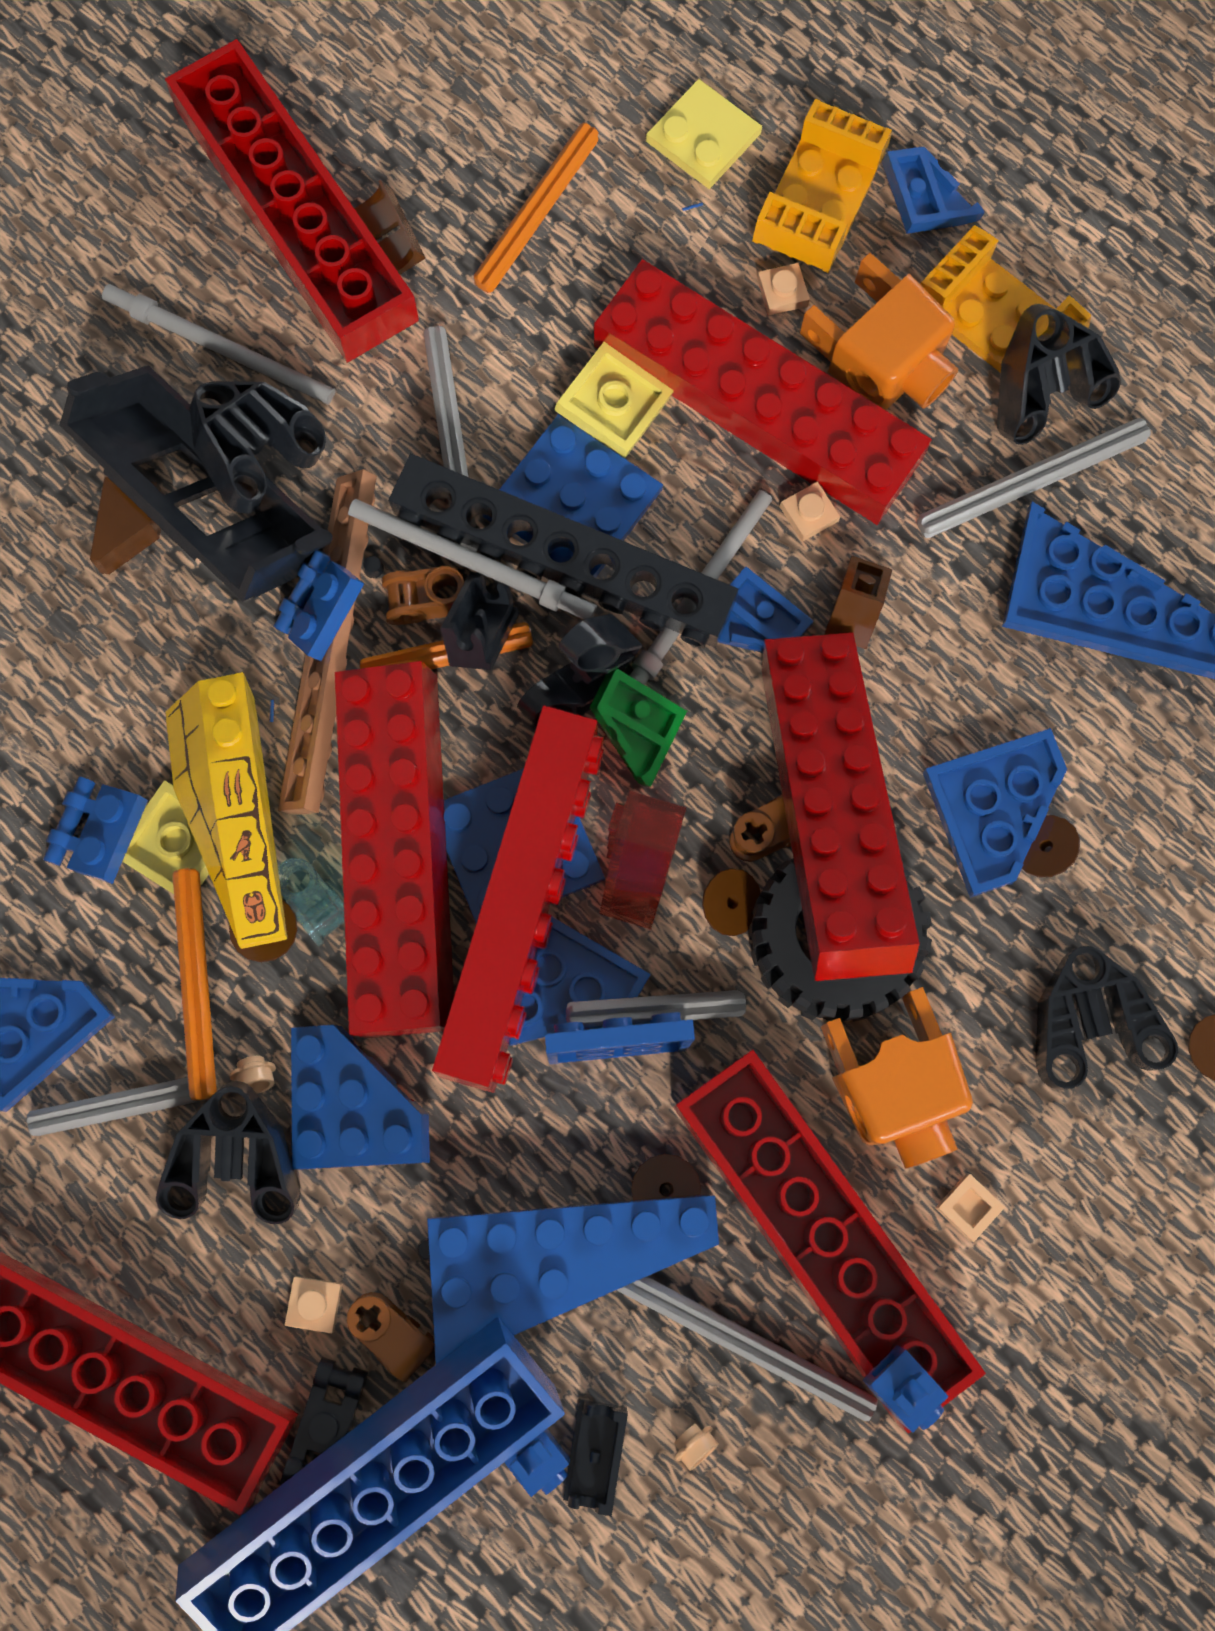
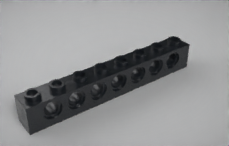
M411 453L388 500L394 515L416 526H423L435 531L437 535L459 545L464 543L476 548V552L500 563L502 560L517 565L518 571L541 580L543 576L566 586V592L577 597H582L583 593L599 600L598 604L610 612L623 614L625 610L640 617L639 621L651 629L664 631L666 627L681 634L680 638L684 642L698 648H705L706 644L716 648L737 599L739 589ZM438 498L451 500L450 506L444 511L436 512L430 509L432 502ZM480 514H485L492 518L490 524L481 529L469 525L470 521ZM518 531H526L533 536L530 542L521 546L515 545L509 540ZM561 547L568 548L574 553L570 560L560 563L550 558L551 553L555 549ZM599 564L609 565L615 571L611 577L604 580L597 579L590 573ZM639 581H647L655 587V591L649 596L641 597L634 594L631 587ZM679 598H688L695 603L696 609L691 613L681 614L673 608L672 604Z

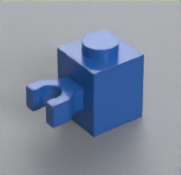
M898 1345L862 1380L900 1423L912 1433L918 1427L925 1430L933 1425L944 1412L941 1404L949 1397L911 1354Z
M547 1428L504 1463L529 1496L532 1497L540 1489L545 1495L549 1494L567 1478L568 1474L564 1468L570 1464V1457Z

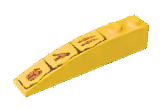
M243 672L200 680L165 712L175 794L239 947L243 949L287 940L258 717L253 693Z

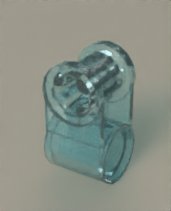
M290 858L283 861L278 867L281 895L296 913L295 917L316 945L320 947L325 943L324 938L345 923L344 902L335 890L327 885L318 871L308 861L301 858ZM299 870L307 871L310 877L308 886L300 892L289 891L288 879L292 873Z

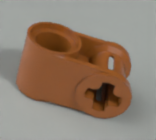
M450 566L415 571H395L384 575L381 579L382 587L387 589L389 603L386 622L391 625L419 623L427 619L446 617L464 585L462 575L457 569ZM451 585L458 588L456 593L450 598L442 599L436 596L438 591L444 586Z
M783 795L774 798L753 811L745 813L737 820L729 840L731 851L737 858L742 861L752 862L782 848L791 847ZM746 829H748L751 835L760 834L761 837L757 845L752 839L746 841L743 839Z
M368 1292L361 1295L348 1310L346 1321L350 1332L375 1355L377 1360L391 1374L402 1382H407L435 1349L434 1337L429 1332L424 1335L418 1329L421 1325L415 1319L406 1315L388 1297L381 1293ZM373 1305L379 1307L381 1312L377 1319L382 1325L378 1326L375 1323H371L368 1327H365L360 1322L364 1316L360 1307L363 1306L367 1310L372 1308Z

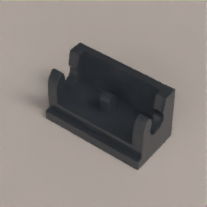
M469 573L440 627L449 666L492 670L519 616L518 607L513 605L511 590L508 585L498 582L497 591L499 595H493L486 590V581L481 573Z
M579 1399L570 1464L568 1466V1476L563 1500L568 1501V1507L572 1509H579L580 1506L595 1509V1512L599 1515L612 1517L628 1417L627 1407Z

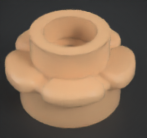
M250 1056L238 1061L236 1064L237 1068L230 1073V1080L248 1084L257 1094L267 1091L274 1086L275 1082L272 1072L276 1070V1066L272 1062H265L262 1056Z
M697 1424L688 1428L674 1443L679 1449L675 1455V1460L682 1461L690 1471L701 1464L719 1445L710 1434L713 1428L706 1426L701 1430Z

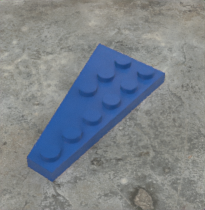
M1033 501L1031 502L1026 514L1002 627L1215 679V614L1199 605L1201 601L1187 593L1184 596L1164 585V579L1107 545L1101 547L1080 535V529L1068 522L1065 524L1058 522L1045 514L1043 507Z
M715 1195L428 1218L436 1364L497 1317L500 1318L513 1335H516L719 1245Z

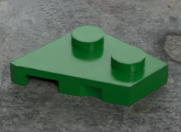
M615 669L605 675L590 706V710L637 783L645 787H651L687 710L621 670Z

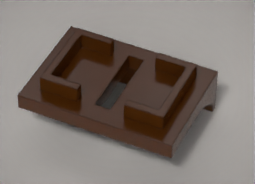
M379 180L377 191L354 209L376 240L397 226L400 227V229L378 242V244L401 275L426 257L393 190L382 180Z

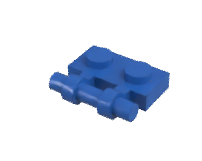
M316 550L309 563L303 562L297 575L300 579L290 597H284L278 608L281 613L274 627L285 634H289L288 638L307 656L322 661L364 583L345 567L330 561V556L320 550Z
M78 777L73 791H67L62 805L66 807L56 830L51 829L46 839L49 846L43 860L60 867L68 850L73 852L67 865L68 869L113 884L148 800L138 794L102 784L96 800H92L89 798L96 783L89 779ZM83 813L87 814L89 817L80 837H74Z

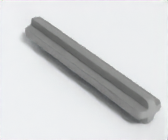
M732 990L570 1002L566 1007L567 1023L583 1022L584 1028L602 1027L603 1020L619 1017H632L633 1025L647 1024L652 1020V1015L680 1012L681 1020L743 1016L746 1012V998L744 993Z
M188 1077L33 1110L27 1114V1127L30 1135L42 1136L204 1100H191L189 1097Z

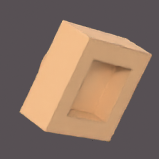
M799 263L758 272L757 281L768 316L809 306L810 298Z
M818 482L780 503V509L802 542L839 522L840 515Z
M965 1174L935 1207L970 1242H974L1005 1208L971 1174Z
M295 1276L293 1278L285 1326L334 1333L343 1284Z

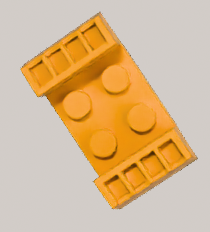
M815 99L805 117L801 139L775 193L769 192L761 209L752 242L767 246L771 250L779 251L790 258L793 257L805 262L807 265L815 266L829 273L888 148L892 130Z
M974 225L920 284L953 317L955 327L952 335L1001 373L1002 359L1023 312L1035 304H1043L1053 309L1055 308L991 259L999 240ZM1068 295L1056 310L1089 328L1091 314L1074 298ZM1047 314L1039 317L1036 322L1035 331L1037 337L1043 335L1048 328L1049 319Z

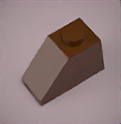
M104 477L90 560L101 574L110 575L158 540L161 528L108 477ZM151 482L164 495L158 483Z
M851 555L824 635L853 632L856 646L867 649L885 602L893 569Z

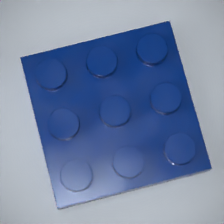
M558 414L499 490L624 541L663 490V484ZM482 514L485 519L490 522L492 521L490 516ZM518 531L511 537L525 545L531 541L533 536L529 532ZM561 547L555 549L551 553L550 558L562 563L570 560L574 553L568 548ZM606 564L595 566L590 572L591 575L596 578Z
M524 768L444 800L446 850L476 924ZM576 817L574 823L578 825L576 835H579L573 859L572 861L564 860L561 869L565 870L564 878L566 879L561 898L605 881L604 874L579 817Z
M680 1012L652 1015L650 1024L633 1025L632 1017L603 1020L602 1028L584 1030L583 1022L554 1025L555 1033L545 1034L549 1064L687 1051L695 1040L693 1019L681 1020Z

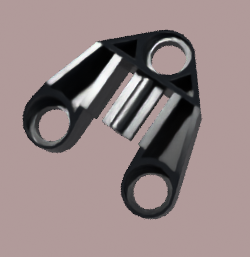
M1035 304L1027 308L1018 321L1001 363L997 429L999 433L1017 445H1024L1034 440L1046 425L1049 404H1051L1050 394L1056 391L1059 393L1069 390L1068 386L1072 398L1080 404L1091 409H1097L1107 404L1118 392L1121 378L1119 369L1102 337L1049 306ZM1047 314L1049 319L1048 328L1043 335L1037 337L1035 331L1036 322L1039 317ZM1100 384L1097 392L1091 396L1095 388ZM1027 419L1024 428L1017 433V430L1019 429L1021 424Z
M213 381L198 386L194 392L189 408L194 450L224 502L236 512L251 513L260 506L266 493V476L255 457L262 450L263 446L266 444L270 447L273 446L289 463L299 468L314 466L325 448V431L318 419L306 406L266 382ZM210 398L217 401L220 405H209L201 400ZM296 438L309 441L314 447V452L307 453L302 450L297 444ZM243 482L250 485L254 489L256 496L253 498L243 496L237 490L235 483Z
M613 614L584 619L576 624L558 645V649L571 663L533 685L519 700L517 708L536 727L543 706L583 716L590 710V706L605 675L615 669L623 672L643 645Z
M1081 946L1068 952L1062 958L1038 1002L1036 1035L1037 1073L1042 1082L1056 1090H1068L1080 1086L1088 1073V1063L1081 1041L1084 1039L1072 996L1075 999L1085 1040L1113 1034L1101 991L1104 989L1115 1033H1118L1124 1051L1134 1065L1147 1071H1156L1171 1066L1178 1055V1043L1140 981L1097 948ZM1078 955L1089 957L1095 964V975L1090 981L1079 979L1073 971L1072 964ZM1148 1036L1157 1038L1165 1048L1164 1057L1159 1062H1152L1143 1054L1142 1044ZM1059 1055L1067 1056L1076 1066L1075 1076L1069 1082L1058 1080L1052 1071L1053 1061Z
M240 1081L228 1082L221 1086L176 1134L157 1189V1206L165 1215L171 1218L187 1219L193 1216L204 1203L207 1194V1177L210 1171L211 1136H216L214 1178H221V1181L241 1180L243 1178L244 1138H249L247 1185L250 1186L253 1213L266 1223L282 1224L292 1217L299 1206L301 1198L283 1128L252 1087ZM235 1092L243 1096L246 1101L245 1113L236 1117L225 1113L221 1104L224 1094ZM172 1186L183 1187L190 1191L195 1198L194 1204L187 1207L177 1205L171 1198ZM266 1191H275L286 1196L290 1201L289 1208L280 1212L271 1210L265 1203Z

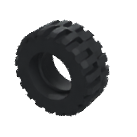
M794 858L791 860L787 859L776 869L772 877L768 879L754 905L752 923L749 926V940H752L753 945L751 956L754 966H759L763 974L760 979L767 989L772 987L780 996L779 1002L787 1008L790 1006L795 1007L801 1011V1016L811 1020L817 1017L826 1019L827 1023L840 1018L841 1022L847 1020L855 1022L883 1011L901 999L910 990L912 983L919 979L925 968L923 964L924 957L930 953L932 939L927 937V929L932 926L930 912H923L921 902L926 898L920 886L914 889L911 887L907 879L912 874L904 866L920 943L912 973L824 981L814 980L812 963L800 948L796 936V925L802 905Z

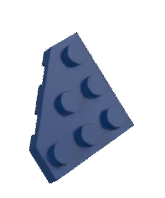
M1051 728L926 768L923 772L970 898L1014 883L1021 872L1030 846L1037 837L1049 810L1048 807L1067 771Z
M551 916L550 922L553 923L547 947L546 949L537 948L534 960L538 961L537 967H540L534 991L532 994L524 992L521 1006L524 1007V1012H526L524 1026L519 1040L511 1038L509 1046L544 1038L545 1034L555 1033L554 1025L567 1023L566 1007L570 1002L638 997L651 974Z
M0 978V1111H9L115 1018L113 1013L85 982Z
M322 1025L291 1028L293 1170L430 1163L429 1114L396 1085L397 1082L373 1057L367 1056L352 1041L354 1038L342 1026Z

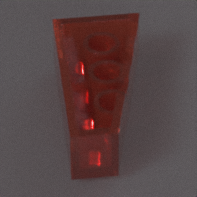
M629 791L625 804L616 802L608 828L609 835L607 840L609 842L606 858L610 859L599 914L651 930L678 842L686 807L633 791Z

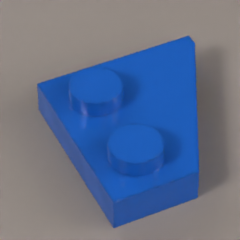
M925 146L888 151L885 154L882 165L906 234L960 226L980 221L984 215V210L978 202L971 206L957 192L960 183L949 172L939 166L938 160Z
M745 567L730 584L739 589L738 595L718 643L763 653L764 639L802 637L811 628L814 621L748 567Z

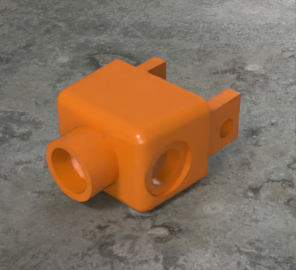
M869 253L860 262L855 283L877 303L846 332L813 305L804 314L800 335L831 362L828 370L830 375L884 410H887L904 393L921 408L925 409L945 391L959 370L957 366L943 355L955 327L954 319L911 274H907L901 280L874 255Z
M923 987L910 991L902 997L919 1042L910 1040L903 1034L883 1041L880 1044L877 1055L865 1065H858L840 1018L829 1021L821 1026L839 1075L832 1077L833 1082L863 1143L870 1146L885 1144L894 1140L905 1169L958 1150L946 1120L967 1113L973 1105L972 1096L951 1033L942 1035Z

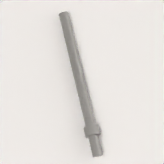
M107 284L102 292L103 300L128 311L131 318L146 325L152 322L329 405L336 393V390L328 385L158 307L157 301L145 295L138 294L134 296L111 284Z
M762 490L756 493L701 572L702 574L718 580L772 502V497ZM683 598L676 611L681 614H688L696 609V605L692 600ZM666 627L664 631H660L648 650H642L632 664L634 670L630 676L644 685L648 679L654 680L663 667L661 660L680 633Z
M354 499L349 507L348 515L539 599V604L555 612L560 608L582 619L594 617L597 605L566 592V586L552 580L545 583L358 499Z

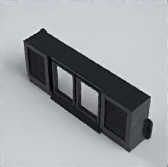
M149 365L111 378L104 373L94 372L68 381L66 387L68 396L59 426L104 468L103 473L194 561L198 558L242 602L251 597L256 598L299 577L297 573L303 562L309 563L316 550L322 551L325 546L332 542L333 535L328 530L319 527L267 476L266 493L260 506L255 511L247 513L250 516L249 518L206 536L177 508L218 491L194 450L189 411L190 404ZM181 450L208 476L163 495L135 467ZM243 482L235 483L237 490L247 498L256 496L254 489L250 485Z

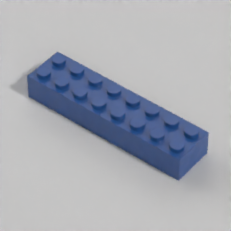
M495 1318L178 1565L175 1601L203 1631H290L564 1416L565 1412L555 1385L500 1318Z

